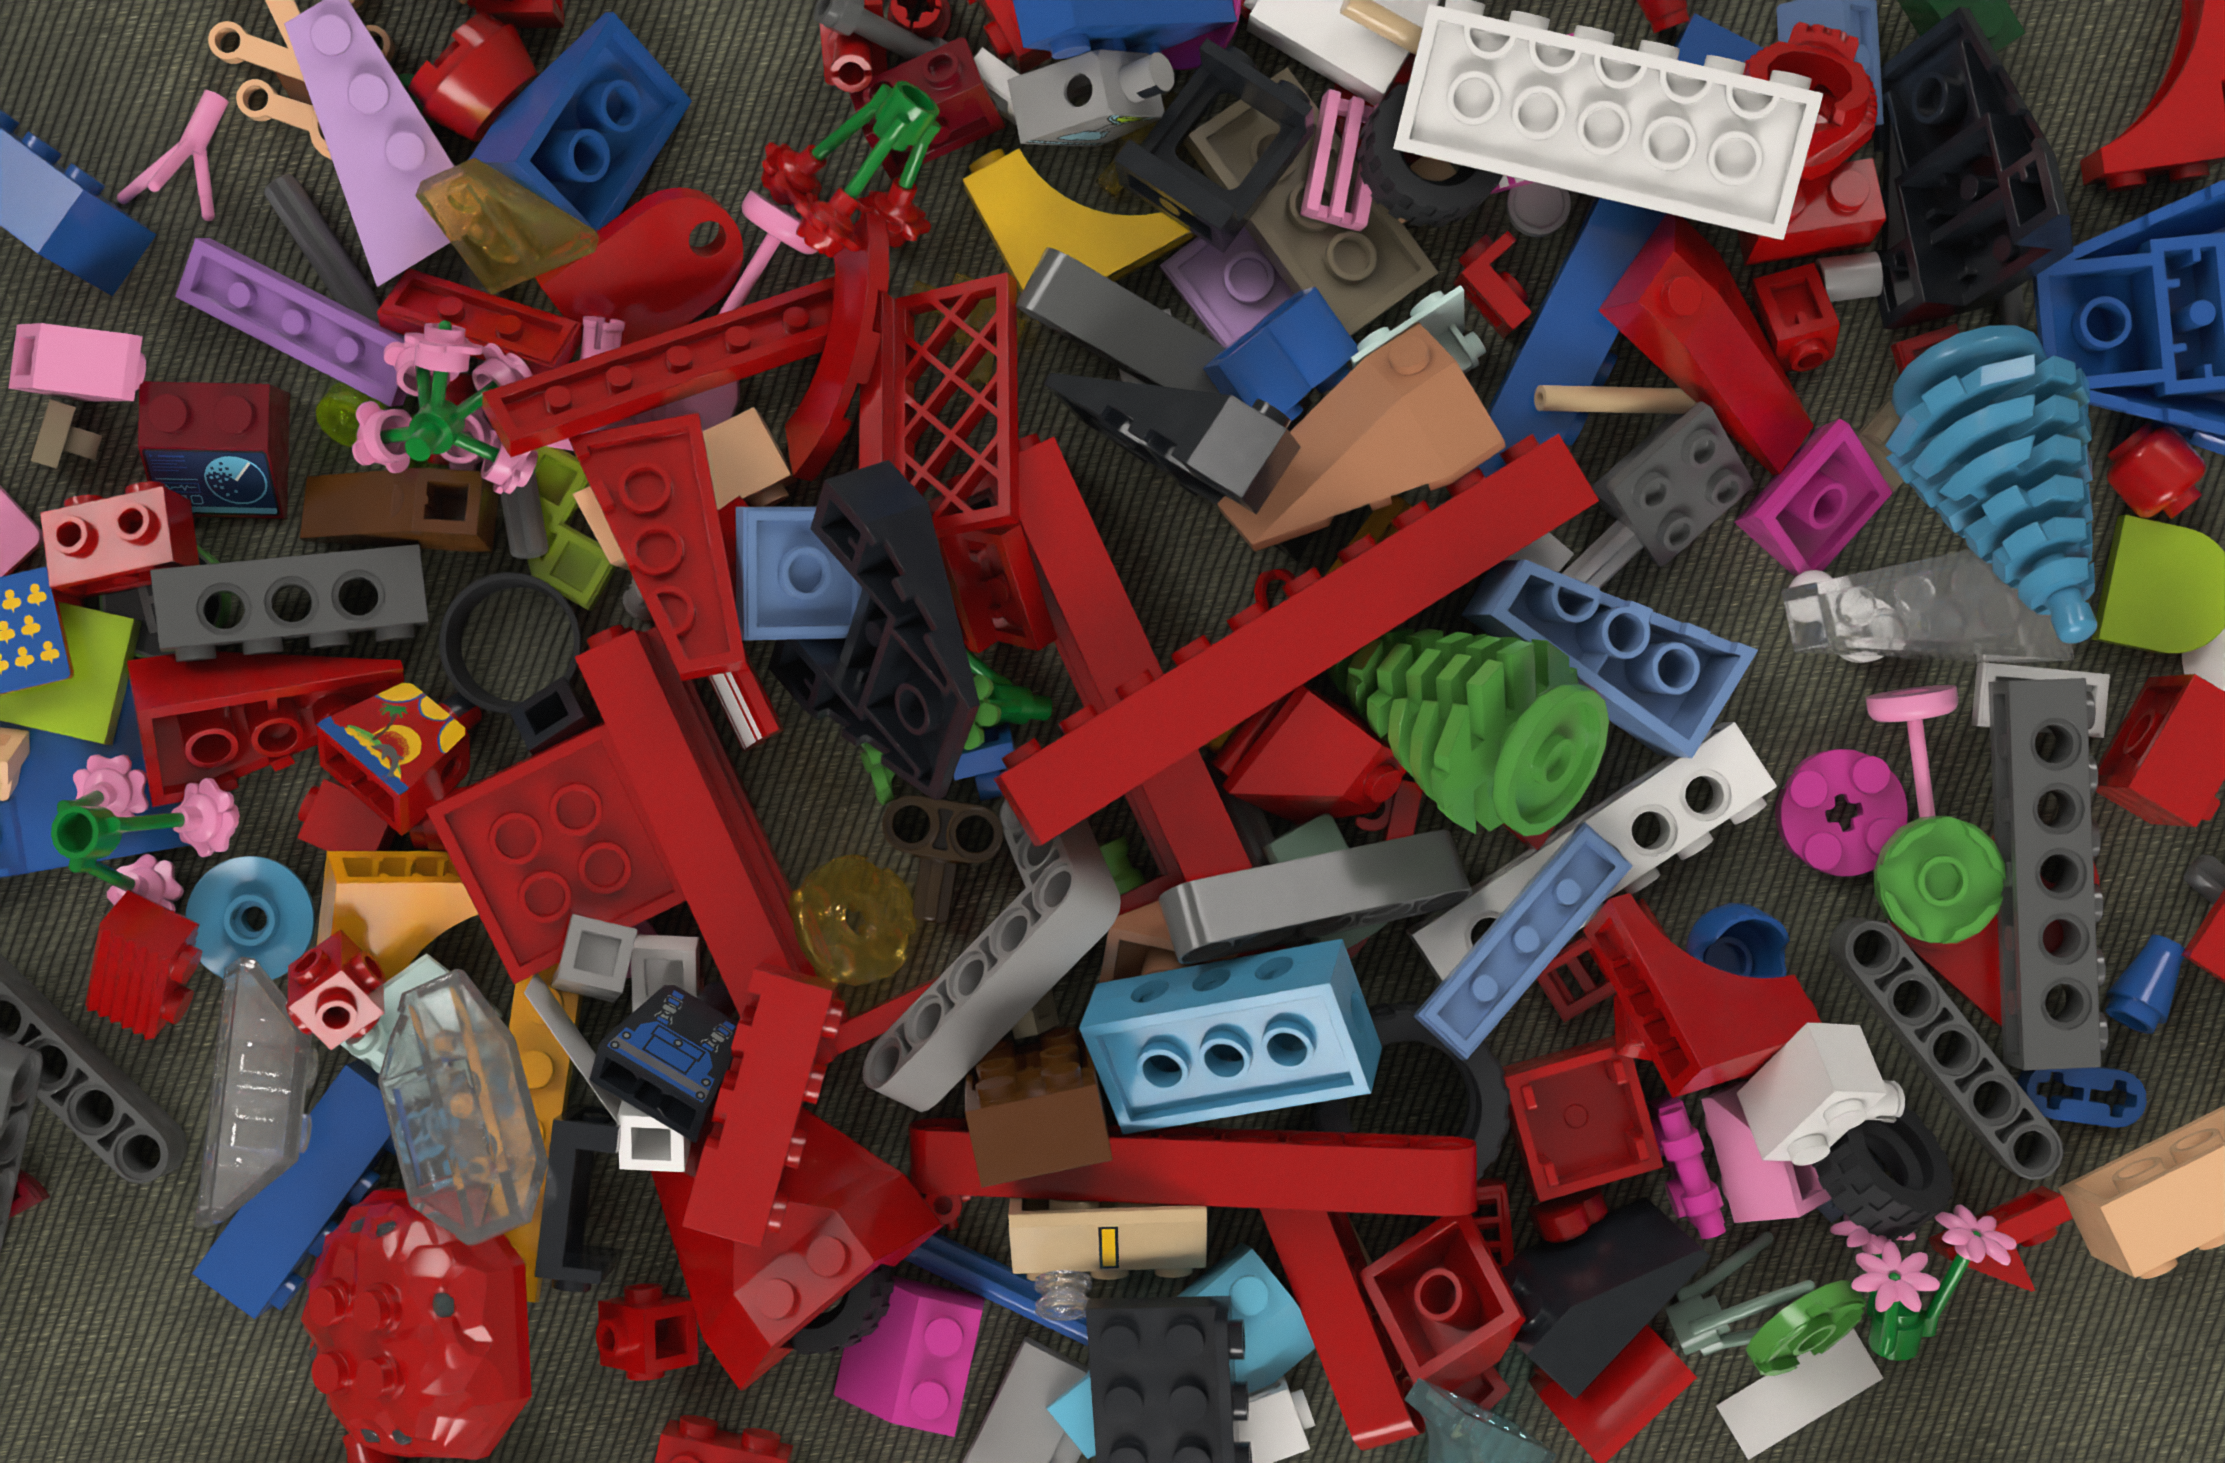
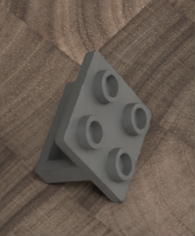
M1700 401L1685 414H1672L1591 487L1599 499L1597 504L1633 531L1649 558L1659 567H1663L1752 489L1754 482L1713 409L1703 401Z

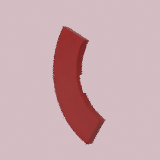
M865 212L854 225V234L858 236L862 244L859 251L852 252L844 248L834 256V301L825 347L808 391L792 417L785 424L791 471L794 478L812 482L832 458L852 423L850 419L844 418L857 383L868 385L882 334L872 331L878 292L888 293L890 261L889 238L885 217L870 212Z

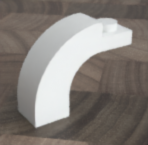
M636 934L631 955L632 1013L664 985H676L697 998L704 989V978H700L699 937ZM622 1100L617 1115L618 1125H621L619 1169L685 1172L692 1141Z

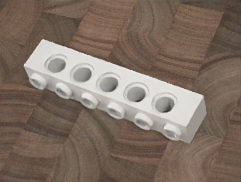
M1721 722L1709 730L1693 758L1669 756L1551 834L1538 851L1528 849L1472 886V894L1467 899L1454 906L1431 913L1407 929L1406 932L1441 984L1473 947L1471 931L1474 925L1484 918L1492 917L1497 919L1579 824L1586 822L1633 866L1603 900L1605 901L1623 888L1627 894H1633L1648 886L1660 876L1656 866L1677 853L1680 859L1684 860L1704 849L1714 840L1709 831L1729 818L1736 825L1757 814L1767 805L1762 796L1776 788L1777 785L1736 723ZM1701 776L1711 784L1713 799L1705 810L1696 813L1688 806L1685 793L1688 784L1693 779ZM1649 811L1657 817L1660 823V835L1655 843L1642 848L1633 839L1632 825L1640 814ZM1603 901L1579 929L1588 925L1604 906Z

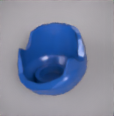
M1728 903L1707 911L1695 922L1688 935L1685 952L1705 964L1732 974L1754 978H1776L1786 976L1785 948L1790 939L1784 926L1773 916L1749 904Z

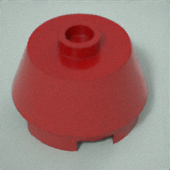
M485 11L469 19L451 34L455 41L440 54L433 65L427 60L418 70L408 88L424 108L422 112L423 117L474 142L485 136L499 113L539 76L513 24L505 26L500 20H496L492 15L489 16Z

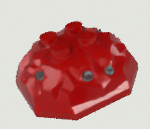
M384 1188L374 1190L361 1203L350 1207L341 1224L333 1232L325 1236L323 1251L316 1259L314 1271L306 1278L309 1292L301 1316V1322L306 1332L312 1338L308 1356L313 1360L311 1372L315 1386L320 1392L326 1394L329 1408L355 1441L366 1447L386 1454L403 1457H437L470 1460L488 1457L532 1397L525 1262L476 1194Z

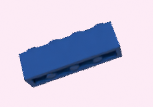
M361 1059L346 1064L192 1274L253 1319H256L273 1306L280 1311L283 1310L305 1282V1279L297 1273L311 1254L316 1258L321 1255L325 1236L339 1226L335 1221L349 1202L352 1205L361 1203L379 1182L381 1176L373 1170L385 1153L389 1151L396 1156L408 1143L414 1123L411 1118L422 1105V1102L412 1098L406 1090L391 1083Z

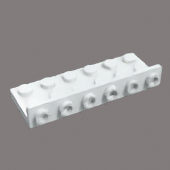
M1446 0L1445 7L1433 4L1428 5L1393 149L1784 240L1823 93L1809 90L1811 78L1779 70H1772L1769 81L1743 75L1745 63L1713 55H1706L1704 66L1679 61V48L1647 40H1641L1638 51L1613 46L1614 33L1587 26L1576 25L1574 36L1548 31L1550 19L1526 12L1511 11L1509 22L1483 16L1486 5L1472 0Z

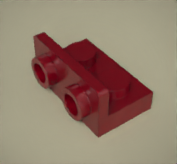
M963 37L872 77L868 87L862 91L849 92L856 112L871 101L882 84L893 88L897 81L909 82L933 99L940 110L935 121L942 128L929 144L921 165L1006 127L1000 110L979 72L970 46ZM875 117L862 127L864 136L872 150L880 140L873 131V126L877 122ZM908 145L905 151H898L892 148L881 163L890 179L903 173L913 147L912 145Z

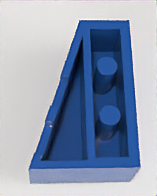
M1013 0L1023 48L1051 51L1052 58L1054 59L1071 58L1095 50L1148 53L1149 55L1156 52L1162 54L1161 51L1237 22L1233 0Z
M0 109V226L37 254L113 296L153 241L156 234L100 195L105 185L73 163L66 170L58 165L57 162L62 154L30 131L26 133L23 139L13 133L20 123Z

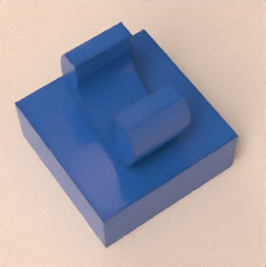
M1005 723L1000 726L984 729V742L974 749H963L954 778L959 780L975 776L981 801L1004 796L993 778L1002 773L1001 769H1006L1001 758L1015 750L1010 724Z

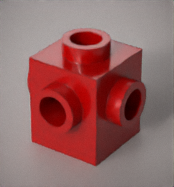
M340 929L288 965L287 1013L294 1025L306 1035L314 1033L332 1050L350 1037L358 1038L368 1033L377 1024L380 1017L385 1014V974L375 958L368 952L362 951Z
M639 1283L623 1287L624 1296L598 1301L599 1324L596 1329V1343L600 1353V1365L625 1370L626 1378L629 1380L645 1381L662 1378L667 1370L698 1364L697 1318L693 1308V1301L690 1298L664 1294L662 1285L658 1283Z

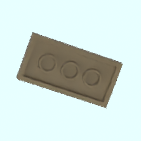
M1287 67L1272 77L1271 80L1276 83L1280 80L1289 81L1308 96L1311 102L1310 105L1313 106L1314 134L1244 227L1293 294L1316 287L1352 337L1431 281L1439 272L1406 227L1398 219L1388 214L1389 210L1381 203L1378 205L1373 198L1368 224L1361 232L1300 215L1320 110ZM1240 99L1191 132L1183 144L1211 181L1224 189L1231 190L1241 184L1278 135L1280 127L1276 122ZM1335 131L1321 198V205L1328 207L1330 206L1342 142ZM1355 158L1345 206V212L1349 213L1359 169V163Z

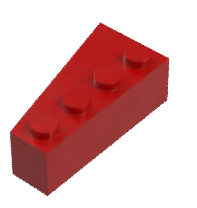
M761 962L753 968L747 992L752 993L749 1005H745L742 1017L737 1025L731 1047L732 1064L730 1070L727 1069L718 1093L712 1117L714 1126L711 1135L708 1134L682 1223L683 1227L758 1248L763 1243L766 1231L779 1234L790 1198L789 1194L778 1192L785 1166L798 1169L809 1130L797 1127L804 1101L817 1104L827 1070L826 1065L815 1063L823 1037L832 1040L836 1039L846 1001L834 998L838 983Z

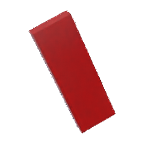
M410 268L405 271L377 310L380 327L403 335L405 333L424 334L426 323L449 321L451 325L466 329L465 337L468 338L469 342L482 345L483 347L488 343H494L502 350L504 355L513 353L519 356L529 367L532 375L567 365L582 343L583 327L580 322ZM483 353L480 355H470L472 357L486 361V358L483 355Z

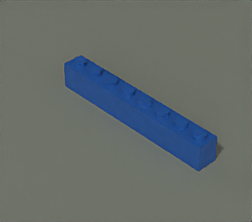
M1696 13L1684 25L1673 45L1680 49L1679 61L1704 66L1706 55L1724 57L1744 63L1745 60L1750 59L1751 55L1756 54L1758 50H1763L1759 45ZM1599 197L1595 198L1487 409L1489 416L1502 435L1506 447L1477 466L1480 467L1485 477L1505 466L1499 455L1500 453L1531 434L1541 444L1559 433L1566 445L1570 447L1573 445L1586 422L1589 412L1538 411L1534 403L1536 388L1539 385L1603 386L1618 358L1617 355L1609 352V349L1619 330L1598 309L1667 213Z

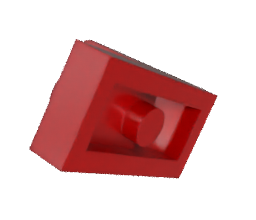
M2045 1186L2037 1187L1975 1216L1976 1221L1984 1216L1994 1217L1997 1221L1994 1231L2005 1233L2023 1247L2038 1245L2053 1238L2058 1233L2056 1226L2073 1219L2063 1195ZM1950 1229L1928 1238L1934 1251L1951 1261L1954 1260L1957 1255L1955 1245L1948 1244L1942 1240L1943 1234ZM2016 1248L2007 1250L2011 1257V1262L2008 1266L1999 1263L1987 1254H1985L1982 1262L1970 1261L1967 1266L2031 1292L2035 1291Z

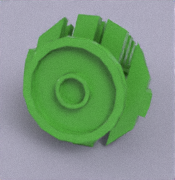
M1394 627L1326 669L1330 681L1340 692L1347 695L1352 709L1369 722L1370 728L1380 739L1383 738L1390 744L1393 756L1415 779V782L1424 793L1437 802V808L1454 823L1477 835L1476 821L1489 832L1505 823L1512 830L1523 836L1542 834L1560 823L1582 798L1596 774L1606 747L1609 717L1605 700L1594 690L1578 684L1577 668L1569 667V656L1547 640L1531 639L1532 642H1526L1517 637L1498 638L1487 636L1486 634L1472 636V634L1455 632L1443 638V631L1427 628L1414 633V629Z

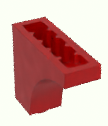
M1631 893L1610 898L1583 929L1673 1098L1759 1071L1807 1022L1822 1023L1813 1002L1806 996L1795 974L1776 978H1754L1732 974L1705 964L1680 949L1665 937L1639 908Z

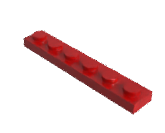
M835 276L482 392L483 410L511 458L823 352L833 310Z

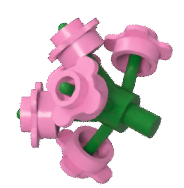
M446 320L440 323H426L424 334L405 333L404 343L392 342L385 347L383 352L384 361L389 365H393L396 369L398 387L410 395L418 396L419 411L411 418L409 413L403 409L382 410L374 401L362 403L356 410V418L360 426L357 432V441L352 446L354 458L363 466L373 463L385 465L391 473H400L406 470L410 463V457L416 461H425L431 454H440L449 461V468L451 470L476 471L477 464L483 461L481 477L494 483V492L498 494L502 492L511 494L516 486L524 487L531 475L535 473L538 453L532 450L510 458L496 431L492 429L485 418L482 392L533 376L529 367L519 356L513 353L504 355L502 350L494 343H488L483 347L482 345L469 342L468 338L465 337V328L451 325ZM483 353L486 361L472 372V379L477 392L458 406L449 400H445L446 388L449 382L456 379L459 373L469 370L470 355H480Z

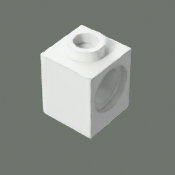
M1283 1375L1275 1383L1249 1393L1248 1421H1238L1239 1441H1251L1252 1463H1274L1310 1450L1304 1430L1314 1427L1315 1423L1303 1389L1290 1393L1285 1376Z

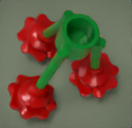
M897 81L893 88L882 84L870 102L817 146L810 144L799 153L793 151L785 143L778 146L773 142H769L765 146L766 159L762 161L764 170L761 180L763 186L770 191L772 199L778 204L794 205L796 211L802 216L796 229V235L804 238L805 244L817 250L819 254L824 253L830 258H834L844 248L852 252H858L862 244L858 236L854 234V225L850 220L856 208L861 212L860 218L865 212L885 217L889 246L897 248L906 241H916L919 234H925L930 231L931 224L924 219L926 216L925 211L913 203L917 192V186L914 182L929 144L942 128L935 121L940 110L931 97L909 82ZM875 117L877 122L873 126V131L880 140L845 189L839 187L829 202L819 201L818 195L822 191V186L817 180L816 173L827 164L826 157ZM908 145L913 146L901 178L893 180L889 192L871 190L868 197L856 199L892 148L898 151H905Z

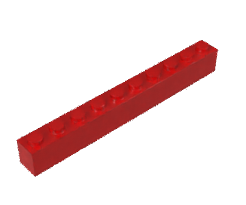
M1559 433L1541 444L1538 443L1533 434L1529 435L1499 454L1505 466L1485 477L1480 467H1477L1454 483L1446 486L1445 488L1450 494L1451 499L1431 510L1427 502L1423 500L1391 520L1397 532L1386 539L1376 543L1371 533L1336 553L1343 564L1337 569L1321 577L1317 568L1313 567L1282 586V589L1288 598L1270 610L1266 611L1260 600L1226 621L1232 633L1211 645L1205 635L1190 642L1171 654L1177 666L1157 679H1154L1150 670L1146 669L1118 686L1114 690L1121 701L1098 714L1091 703L1058 723L1064 736L1046 747L1041 748L1036 738H1033L1002 757L1001 760L1008 770L993 779L1034 846L1045 844L1599 502L1598 497Z

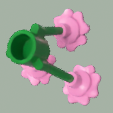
M99 754L90 756L87 760V769H79L73 774V781L78 791L76 800H61L57 804L58 814L51 828V838L54 847L61 855L70 858L69 869L73 873L87 872L113 885L107 891V898L114 906L127 890H131L175 912L176 909L173 902L178 901L182 897L184 890L175 880V866L172 862L167 860L157 862L154 856L144 854L134 864L121 866L114 870L96 860L109 856L116 849L121 841L122 833L173 828L174 831L179 833L181 841L191 844L201 857L211 856L214 851L225 852L229 847L230 837L235 833V828L238 827L240 817L238 807L234 804V796L230 792L221 790L214 779L205 778L201 780L200 784L189 783L186 785L184 800L171 813L135 816L134 813H142L149 806L144 793L147 774L140 769L132 770V761L124 754L114 758H106Z

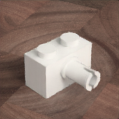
M1807 1022L1737 1092L1762 1160L1792 1161L1797 1166L1810 1165L1824 1159L1829 1154L1830 1147L1849 1129L1860 1125L1865 1120H1881L1882 1122L1894 1123L1896 1121L1895 1117H1901L1905 1108L1903 1089L1895 1081L1882 1080L1860 1025Z

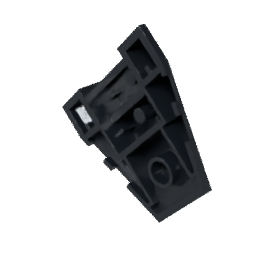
M1958 7L1880 67L1884 124L1875 126L1874 152L1884 153L1883 190L1880 191L1886 220L1882 225V250L1874 251L1879 255L1883 272L1882 292L1880 296H1877L1883 329L1895 330L1985 308L2074 252L2070 217L2056 155L1971 10Z

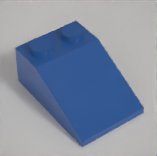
M605 12L499 113L467 163L550 248H574L620 215L692 100L614 12Z

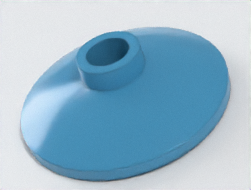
M243 856L229 859L210 869L195 885L186 907L185 917L200 924L197 930L199 933L195 939L197 940L195 947L202 950L200 962L220 978L239 984L264 983L288 972V965L307 952L315 930L314 904L303 881L282 863L260 856ZM253 907L261 908L267 917L266 925L260 931L253 929L247 920L248 913Z

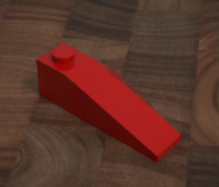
M1666 214L1598 311L1696 403L1703 401L1709 405L1716 414L1723 429L1772 475H1780L1814 425L1719 252L1683 217Z
M217 651V658L202 661L176 662L175 653L128 660L127 666L152 807L182 802L186 785L189 783L200 784L201 780L205 778L214 779L221 790L229 792L239 787L238 778L269 765L276 772L295 764L293 755L318 745L317 723L396 685L404 683V671L401 660L281 654L244 655L238 652Z

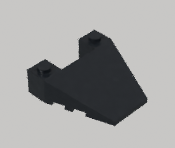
M1050 373L1044 382V385L1080 421L1145 464L1149 462L1166 472L1179 482L1178 485L1189 493L1196 497L1199 494L1215 505L1224 496H1227L1257 515L1301 448L1287 429L1291 420L1277 408L1258 398L1251 407L1236 397L1227 394ZM1317 530L1273 545V547L1298 561Z
M889 460L825 479L810 527L812 532L862 587L847 637L776 640L768 669L804 711L817 720L827 716L845 727L842 728L843 738L855 746L866 742L883 753L881 755L882 765L936 801L947 794L980 702L929 504Z

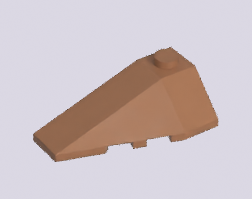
M1418 322L1366 356L1290 431L1301 448L1257 515L1227 496H1224L1217 505L1220 512L1254 551H1258L1328 527L1334 516L1368 504H1370L1372 511L1393 504L1391 496L1425 484L1429 485L1430 491L1452 484L1506 447L1505 441L1457 361Z

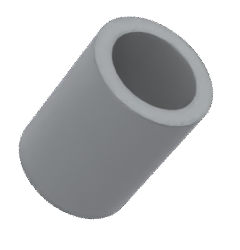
M1877 252L1817 258L1815 261V266L1831 302L1880 296L1883 287V272Z

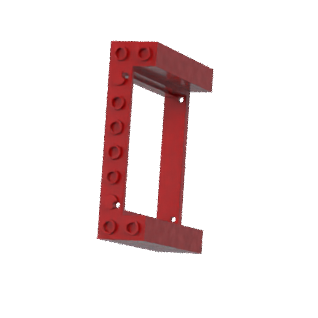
M1034 433L1018 440L1019 522L1017 523L1021 525L1057 637L1054 643L1083 706L1086 707L1092 703L1099 714L1121 701L1114 690L1118 686L1146 669L1150 670L1154 679L1162 676L1163 672L1055 437L1041 442L1038 434ZM997 462V463H995L994 465H995V467L998 469V462ZM965 473L958 474L946 481L947 487L952 491ZM991 473L986 474L965 501L971 508L987 501L990 502L992 507L998 506V479ZM940 495L927 501L931 516L942 504L946 496ZM959 509L956 514L963 513V511ZM619 624L589 637L586 641L590 650L575 656V659L740 1018L742 1017L745 1005H749L752 993L747 992L753 968L761 962L835 982L696 679L681 681L657 627L644 632L635 630L633 627L624 629L623 625ZM1198 749L1124 794L1161 874L1121 894L1118 916L1158 901L1165 891L1180 884L1252 868ZM940 976L853 1016H850L845 1005L836 1039L822 1038L815 1063L825 1065L832 1062L838 1054L885 1033ZM837 988L834 998L843 1001Z

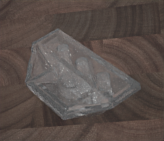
M240 957L226 966L224 970L222 1002L195 1227L208 1228L225 1221L298 1161L299 1153H304L307 1150L310 1141L311 1116L303 1112L306 1088H312L317 1076L318 1052L317 1050L310 1049L312 1034L306 1035L294 1025L286 1010L287 998L255 958Z
M455 969L401 994L397 1008L400 1015L389 1038L378 1083L409 1205L437 1225L455 1234L456 1238L466 1245H477L531 1222L548 1165V1158L516 1039L465 971Z

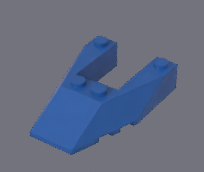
M2222 180L2074 246V252L2032 278L2038 340L2047 355V359L2055 355L2075 362L2076 370L2082 368L2089 381L2090 402H2088V405L2225 436V180Z

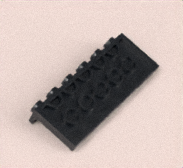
M1231 1296L1088 1299L1086 1321L1096 1463H1252L1251 1441H1239L1238 1421H1248L1249 1418L1248 1382L1236 1381L1235 1360L1245 1359L1244 1319H1232Z

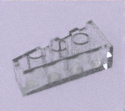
M1971 549L1781 589L1795 653L1895 656L1907 659L1934 658L1967 662H2010L2024 665L2075 660L2072 644L2064 643L2057 637L2050 621L2052 615L2036 614L2033 610H2030L2018 598V589L2010 588L2007 584H2004L1992 572V563H1986Z

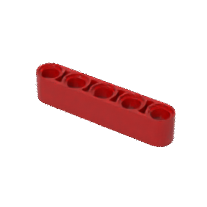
M1259 1208L1354 1443L1360 1450L1366 1451L1423 1434L1426 1430V1415L1422 1400L1358 1275V1272L1368 1265L1347 1212Z

